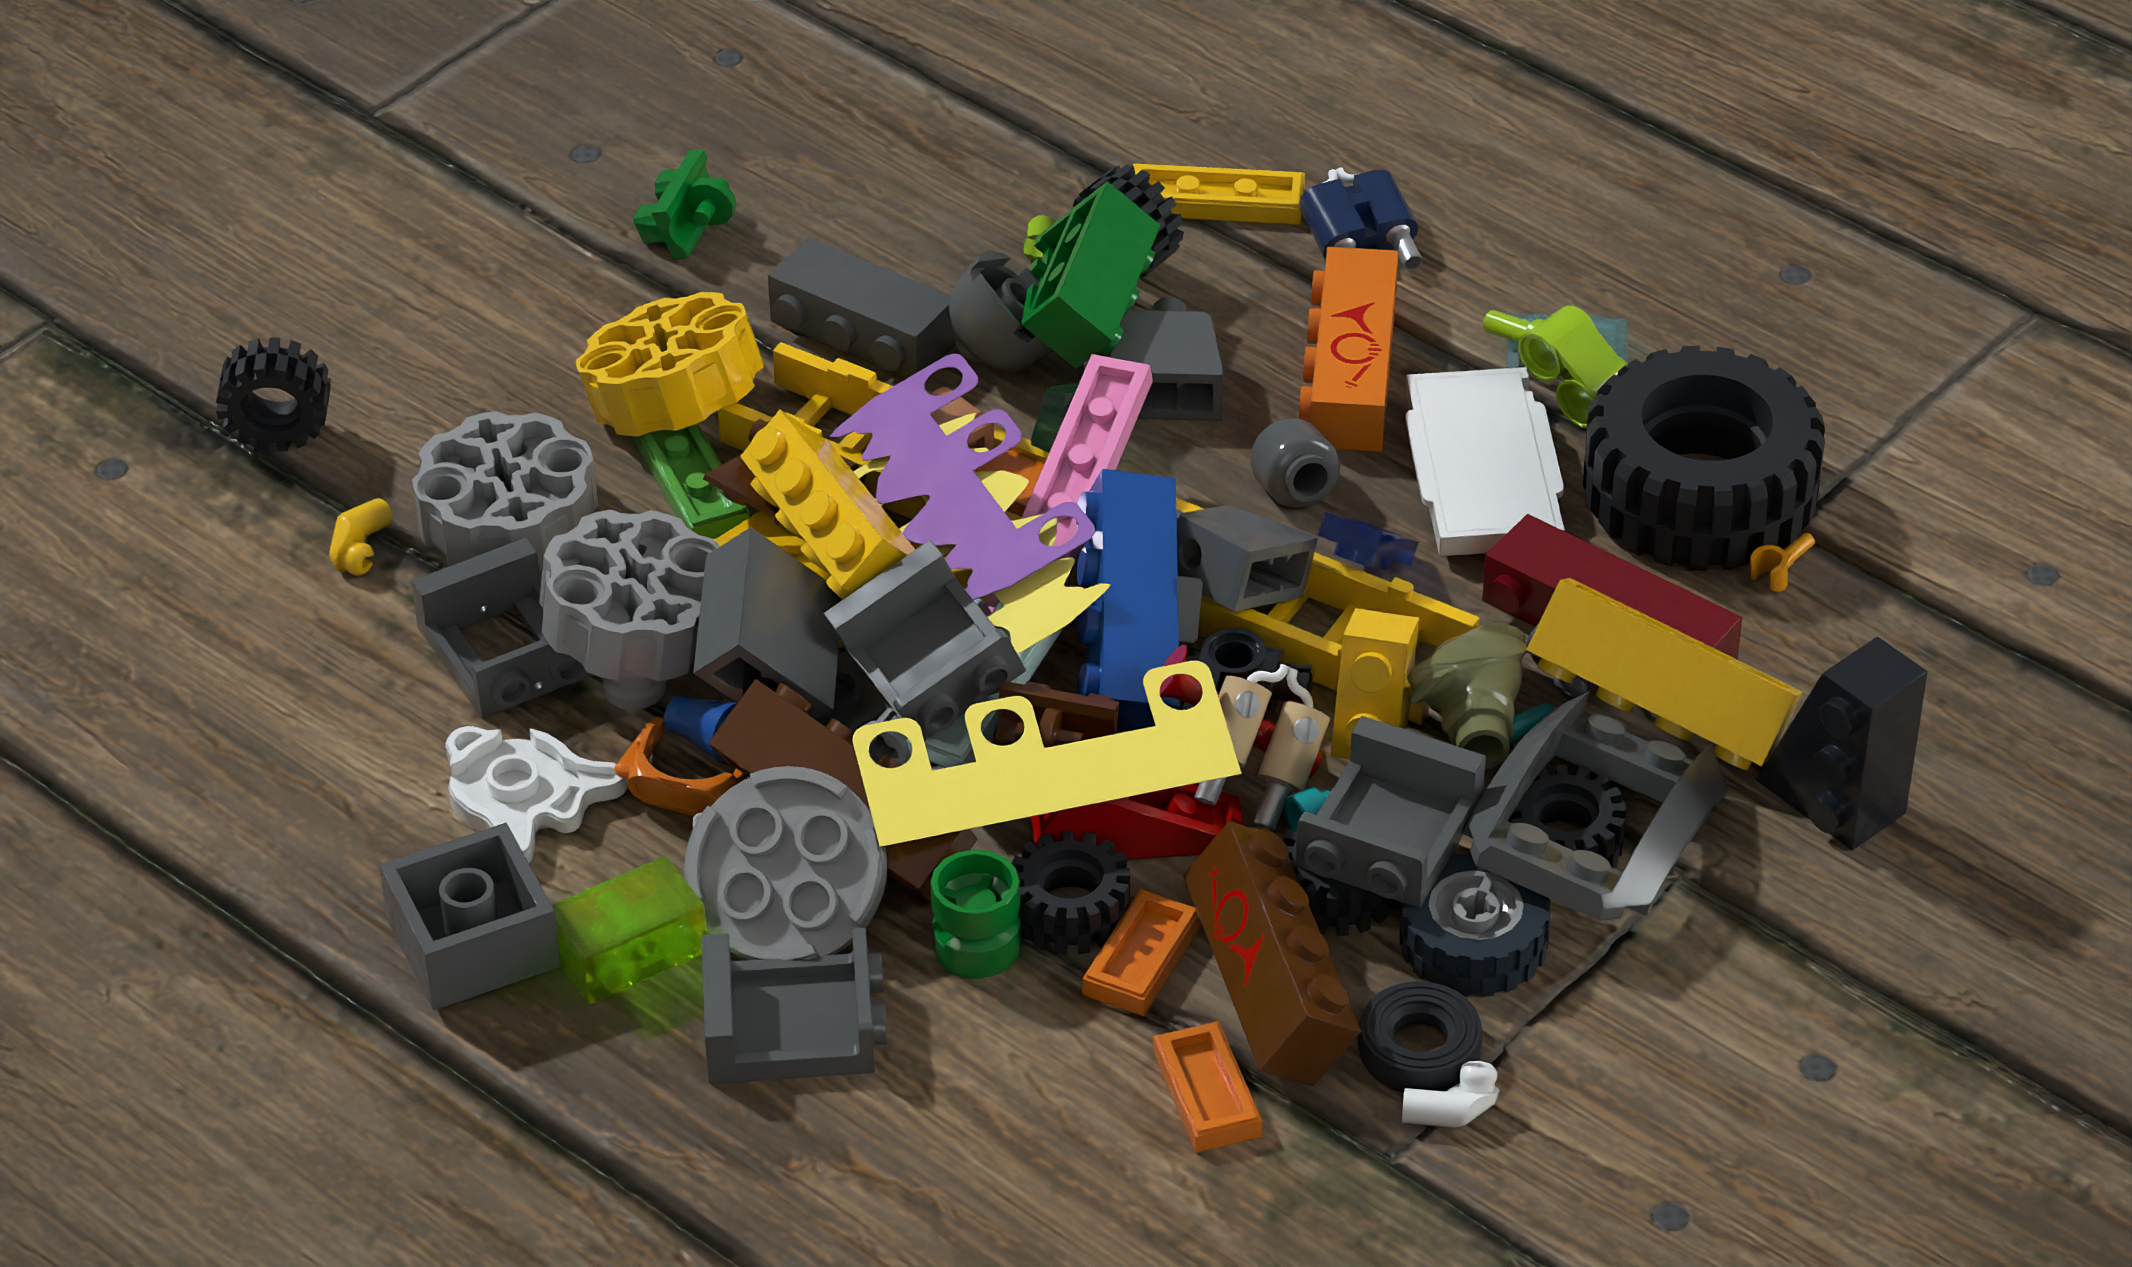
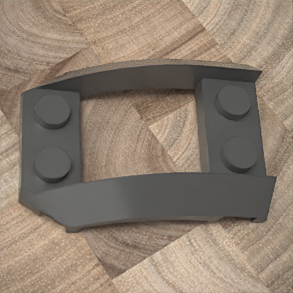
M1588 691L1550 710L1519 741L1484 792L1468 819L1463 834L1474 839L1470 853L1476 866L1599 921L1620 919L1624 907H1627L1647 916L1657 894L1682 852L1709 818L1713 805L1715 803L1721 804L1724 801L1728 789L1711 743L1692 761L1685 758V753L1673 744L1664 741H1646L1626 732L1625 727L1611 717L1598 714L1589 716L1583 713L1590 693ZM1554 756L1580 767L1590 769L1591 772L1598 775L1601 774L1609 780L1662 802L1623 872L1612 868L1604 857L1586 850L1573 851L1549 840L1548 835L1536 826L1526 823L1508 822V819L1530 785Z

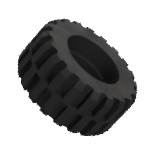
M1700 345L1683 346L1680 352L1669 353L1667 349L1652 352L1646 357V361L1642 363L1635 359L1623 366L1617 375L1613 374L1598 390L1597 397L1590 405L1583 469V487L1586 490L1585 500L1594 516L1598 518L1599 524L1614 539L1619 536L1622 537V544L1627 549L1638 555H1641L1643 552L1652 554L1655 562L1671 567L1673 562L1689 564V570L1707 571L1708 565H1722L1724 570L1741 567L1745 560L1750 559L1753 551L1760 546L1775 545L1784 549L1800 536L1801 530L1810 523L1815 513L1816 501L1818 500L1825 446V425L1821 413L1816 408L1815 401L1802 385L1796 387V380L1779 367L1773 370L1768 367L1766 359L1750 354L1748 358L1735 355L1734 349L1717 347L1716 351H1701ZM1679 454H1709L1728 460L1703 461L1686 458Z

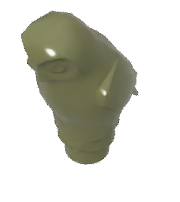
M1496 621L1483 624L1464 634L1444 641L1430 657L1411 668L1407 676L1413 691L1410 703L1416 704L1424 701L1432 710L1440 714L1442 731L1449 736L1451 744L1485 755V769L1501 764L1510 752L1509 739L1514 732V701L1522 683V659L1527 652L1526 634L1518 627Z

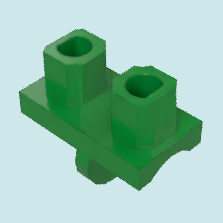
M704 149L688 151L678 169L661 171L654 182V193L658 199L657 204L640 205L633 217L634 225L645 245L666 243L673 260L689 258L708 224L721 225L727 223L736 210V198L729 188V183L723 178L713 179L708 174L706 167L708 157Z

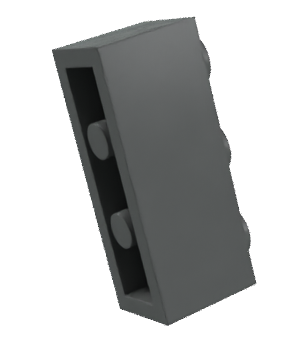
M808 237L768 275L771 322L902 377L909 378L935 363L956 345L955 339L957 336L953 331L948 310L951 295Z

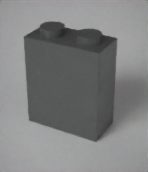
M750 527L706 556L693 673L736 703L740 701L755 679L773 691L782 683L812 705L807 714L817 720L834 708L839 638L824 613L843 599L827 585L824 578Z

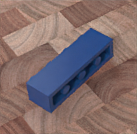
M1102 469L1089 492L1083 491L1078 500V505L1095 526V533L1090 540L1085 542V547L1080 552L1077 564V583L1079 586H1085V588L1101 583L1111 585L1104 594L1078 617L1077 638L1079 643H1086V662L1082 664L1079 672L1077 691L1078 695L1088 696L1090 693L1113 697L1114 701L1119 702L1117 730L1133 731L1155 726L1150 705L1147 702L1143 678L1149 670L1162 667L1169 656L1179 647L1176 478ZM1170 697L1161 698L1167 706L1179 709L1180 700Z

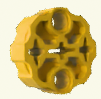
M699 292L691 296L675 299L662 298L639 306L629 315L618 321L606 324L587 339L588 347L585 353L576 359L578 373L598 424H608L614 427L616 434L625 436H641L660 430L676 431L705 421L712 413L725 406L737 403L755 387L753 379L756 373L764 367V362L743 304L732 303L725 299L723 293Z

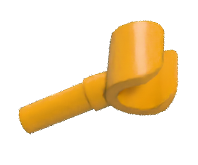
M1804 533L1784 550L1775 545H1764L1755 549L1750 556V579L1754 581L1762 573L1771 572L1770 589L1775 592L1785 590L1788 585V568L1814 545L1815 540L1813 536L1809 533Z

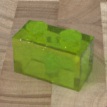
M666 855L552 905L555 911L561 968L589 1005L614 993L625 991L636 983L674 966L683 965L694 957L701 955V935H707L704 904Z

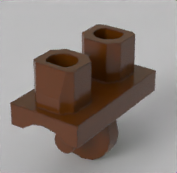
M1004 681L999 689V699L1021 696L1030 701L1044 748L1117 733L1119 702L1114 701L1113 697L1094 693L1084 696L1051 690L1049 685L1028 681L1025 684ZM1000 709L995 745H1011L1023 735L1024 723L1015 712Z

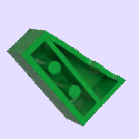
M1108 181L1036 237L1034 246L1043 253L1042 260L1037 257L1031 263L1030 272L1039 279L1038 286L1033 283L1027 289L1021 325L1075 369L1090 359L1092 354L1099 356L1107 355L1123 335L1124 330L1119 326L1123 315L1132 307L1139 296L1140 291L1135 287L1139 276L1144 273L1155 257V252L1151 247L1160 224Z

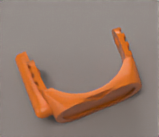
M654 717L645 724L641 733L614 767V773L620 778L628 779V789L633 796L642 802L692 816L703 813L707 806L711 807L730 788L748 779L746 775L735 769L733 774L724 772L714 777L692 780L675 778L654 768L649 763V759L654 746L664 733V718Z

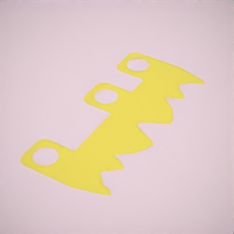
M976 413L967 414L939 426L947 436L973 421ZM970 448L975 452L989 451L987 448ZM890 456L872 460L853 472L860 479L869 472L883 470ZM1003 470L974 471L1004 512L1007 511L1029 483V480L1022 475ZM922 495V499L927 504L930 496ZM1040 515L1011 522L1018 529ZM1057 518L1048 521L1039 532V540L1046 546H1053L1056 541ZM909 523L899 528V530L903 533ZM938 545L936 547L942 555H945L953 550L956 545ZM1074 558L1055 560L1014 585L994 592L1004 607L987 618L995 627H1002L1009 631L1011 635L1010 642L1016 653L1019 654L1067 626L1104 594L1111 584L1101 583L1086 589L1082 587H1066L1064 584L1075 560Z

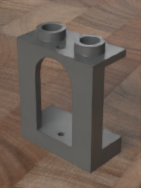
M527 538L411 581L418 629L481 718L488 717L593 675L586 672L582 663L570 655L555 652L542 633L543 607L539 604L541 581L538 555ZM514 609L537 642L482 662L460 630Z

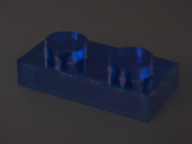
M1325 512L1317 534L1320 537L1337 542L1333 552L1334 555L1369 567L1370 565L1385 571L1388 570L1390 561L1411 565L1419 544L1418 541L1370 523L1330 512Z

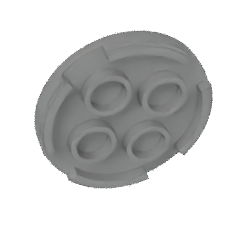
M792 766L773 767L751 773L750 778L730 788L711 807L707 806L691 833L684 864L686 892L699 921L709 935L729 934L730 953L744 961L776 958L782 960H810L818 958L817 956L836 955L853 942L852 928H866L872 920L882 899L887 877L886 847L879 846L871 811L863 801L845 784L832 776L814 769Z

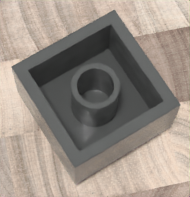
M507 822L379 864L387 921L433 1010L561 967L555 911Z

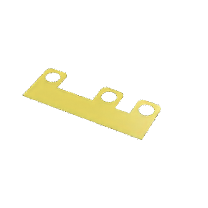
M1188 661L1153 668L1145 674L1143 685L1155 726L1044 748L1033 706L1028 699L1021 696H1011L973 704L965 712V722L976 762L933 771L920 725L916 721L909 718H900L860 727L853 735V745L879 846L882 847L1242 774L1209 667L1200 661ZM1175 674L1190 675L1201 684L1203 690L1202 698L1196 706L1190 709H1173L1167 706L1160 697V686L1163 681ZM1006 709L1018 714L1024 723V733L1021 738L1015 743L1006 746L995 745L986 740L981 732V724L985 716L990 712ZM884 732L901 733L911 742L912 755L910 759L902 766L896 768H885L877 765L869 754L871 741L877 735Z

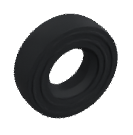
M1414 981L1388 987L1376 994L1368 1002L1359 1021L1361 1032L1358 1035V1049L1363 1065L1377 1081L1399 1092L1404 1093L1405 1088L1448 1091L1460 1083L1462 1065L1469 1061H1479L1481 1056L1483 1029L1478 1012L1466 997L1444 985ZM1427 1024L1442 1030L1447 1041L1438 1050L1414 1052L1400 1047L1394 1040L1393 1035L1400 1027L1405 1025Z

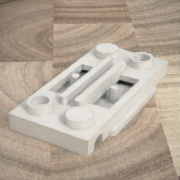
M1527 367L1406 375V398L1409 411L1406 413L1405 422L1421 500L1430 509L1439 556L1487 553L1527 513L1563 531L1565 530L1557 500L1563 496L1564 485L1545 406L1540 402H1535L1532 391L1528 389L1529 376Z

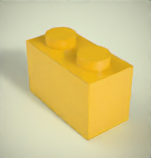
M1355 608L1342 638L1330 757L1350 759L1351 733L1362 716L1407 730L1412 690L1407 676L1415 663L1419 626L1418 617Z

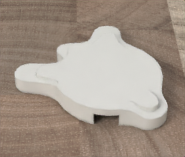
M474 726L456 729L446 740V754L450 763L451 774L448 790L450 805L455 815L469 828L478 832L507 822L528 863L532 861L534 856L535 833L538 830L553 828L561 833L574 832L580 827L584 812L590 804L616 799L623 795L627 789V779L620 778L614 773L616 763L591 761L581 758L572 753L564 743L545 732L529 729L531 740H502L501 729L484 730Z

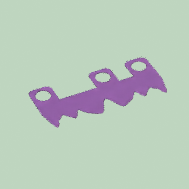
M950 354L871 399L836 428L830 437H841L853 432L858 434L871 433L873 436L861 457L862 460L868 461L890 456L889 461L878 477L876 498L879 504L922 495L930 496L927 504L904 529L903 535L908 541L922 545L929 540L935 546L955 544V548L946 556L945 560L950 569L973 570L967 582L968 587L965 590L973 600L1014 585L1087 542L1094 535L1095 526L1080 506L1074 502L1061 503L1018 529L1014 526L974 473V470L1015 447L1022 439L1020 429L1004 410L995 409L988 411L946 436L930 415L971 391L978 383L977 374L964 357L959 354ZM949 367L961 371L963 376L962 382L954 391L941 396L930 395L926 392L925 383L934 372ZM988 423H997L1005 428L1006 436L1003 442L996 448L986 452H975L968 447V438L976 428ZM1068 516L1078 522L1076 535L1063 545L1046 546L1039 540L1041 528L1051 519Z

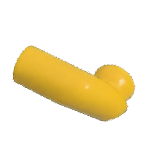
M376 498L345 511L337 517L329 556L334 567L339 572L345 573L348 571L355 576L365 574L372 567L373 562L365 558L373 556L374 551L370 545L364 542L366 536L384 529L392 523L393 513L386 501Z

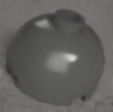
M988 250L979 255L964 270L954 284L948 310L953 331L957 336L955 343L959 351L975 364L984 363L992 368L1007 371H1019L1030 368L1053 352L1050 347L1021 325L1027 289L1033 283L1038 286L1039 279L1027 268L1017 275L1014 271L1004 266L1011 257L1000 252Z

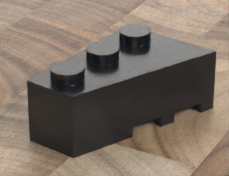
M1877 636L1821 674L1759 773L1756 781L1810 819L1819 830L1830 834L1853 851L1906 814L1928 671Z

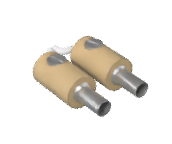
M1283 664L1274 673L1257 671L1251 674L1247 680L1235 676H1226L1218 696L1240 768H1244L1272 695L1268 689L1257 684V682H1278L1287 675L1286 679L1289 688L1303 700V704L1291 701L1284 702L1257 774L1259 779L1268 784L1253 823L1271 831L1276 829L1285 804V798L1288 796L1289 791L1297 793L1304 790L1330 721L1327 715L1313 708L1312 696L1308 690L1297 682L1298 671ZM1226 777L1200 782L1194 798L1215 806Z

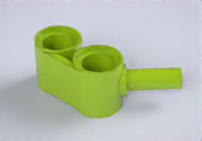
M1566 305L1545 320L1535 319L1532 322L1491 310L1486 314L1483 321V329L1486 333L1518 343L1521 361L1533 376L1542 381H1552L1559 376L1563 378V381L1559 383L1556 389L1558 405L1565 417L1580 428H1587L1590 405L1597 397L1600 387L1613 374L1617 375L1618 371L1628 364L1616 354L1598 332L1591 318L1576 306Z

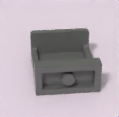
M931 540L824 613L844 649L898 719L909 718L920 725L924 742L936 733L950 727L973 704L981 703L989 696L998 693L1004 681L1011 682L1026 671L1007 635L1002 629L995 628L955 578L944 556Z
M1362 716L1351 733V757L1346 769L1317 815L1304 812L1297 822L1296 866L1322 877L1332 878L1376 893L1384 898L1394 899L1421 908L1463 837L1466 823L1483 796L1486 756Z
M852 928L853 951L851 953L817 956L818 958L810 960H782L776 958L731 961L729 934L701 935L704 1027L709 1084L875 1073L873 1045L887 1044L885 1003H871L870 994L883 993L881 952L867 953L866 928Z

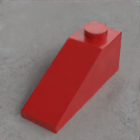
M1196 783L1031 816L1034 843L1036 845H1039V836L1048 833L1051 834L1054 842L1062 841V831L1073 830V840L1082 841L1084 833L1089 832L1096 834V846H1099L1107 839L1115 844V854L1123 852L1127 859L1201 855L1228 821L1243 825L1239 796L1221 791L1216 805H1209L1194 798L1199 786Z

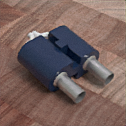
M1343 168L1332 169L1328 172L1329 179L1327 181L1312 186L1300 197L1299 209L1325 259L1327 247L1364 249V247L1372 246L1377 250L1398 251V257L1406 270H1414L1422 264V257L1413 241L1418 232V224L1389 171L1373 170L1351 175L1346 173ZM1342 181L1353 183V185L1344 187Z

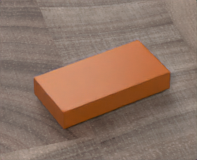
M1140 889L1082 978V995L1145 1016L1201 927V920L1196 908Z
M1219 1021L1153 1036V1054L1195 1153L1262 1137V1119Z

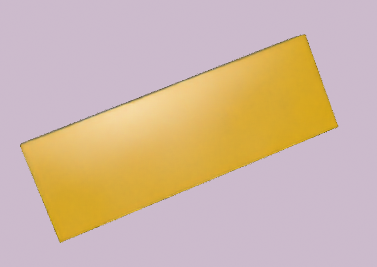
M1133 164L1135 174L1144 170L1150 174L1149 183L1151 185L1159 181L1165 187L1161 195L1164 199L1172 196L1177 204L1171 209L1172 214H1181V217L1184 219L1301 225L1302 213L1298 203L1305 190V173Z

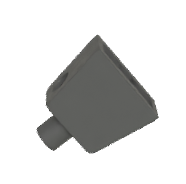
M1164 297L1157 300L1152 310H1131L1125 313L1121 324L1124 330L1123 335L1113 348L1110 358L1148 364L1151 367L1153 378L1137 419L1222 421L1223 368L1211 315L1206 312L1187 311L1185 303L1174 297Z
M1223 505L1185 513L1176 509L1177 574L1183 577L1200 578L1201 582H1203L1202 595L1234 612L1303 597L1318 538L1234 506Z

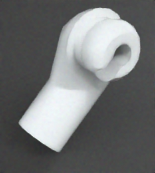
M1469 1061L1461 1067L1460 1083L1446 1092L1405 1088L1402 1123L1454 1128L1468 1124L1495 1104L1500 1091L1495 1086L1497 1080L1496 1069L1487 1062Z

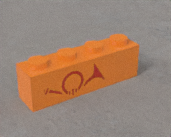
M1327 247L1325 270L1313 271L1311 305L1321 306V308H1309L1307 344H1317V347L1305 346L1303 383H1313V386H1301L1299 419L1312 423L1335 449L1383 451L1396 306L1398 251Z

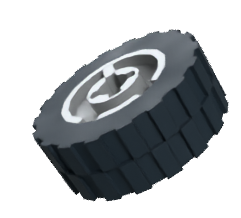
M1470 851L1468 854L1459 855L1455 852L1451 855L1421 908L1401 902L1399 941L1400 945H1402V956L1406 963L1410 962L1413 966V972L1420 979L1425 978L1432 983L1447 986L1463 996L1468 997V994H1481V997L1494 996V993L1504 990L1507 993L1517 989L1518 984L1521 982H1528L1536 974V968L1538 966L1542 967L1546 959L1551 916L1550 898L1476 866Z

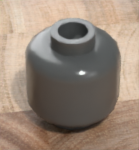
M1288 418L1270 424L1258 435L1251 448L1250 464L1254 477L1282 505L1291 508H1307L1322 501L1333 490L1339 478L1340 461L1336 449L1312 423L1304 420Z

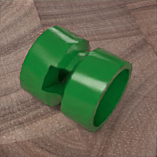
M973 849L957 852L945 858L935 868L931 880V902L934 914L932 922L933 948L936 958L947 971L960 977L980 979L995 976L1011 967L1017 960L1021 948V920L1018 917L1020 881L1017 870L1007 858L992 851Z

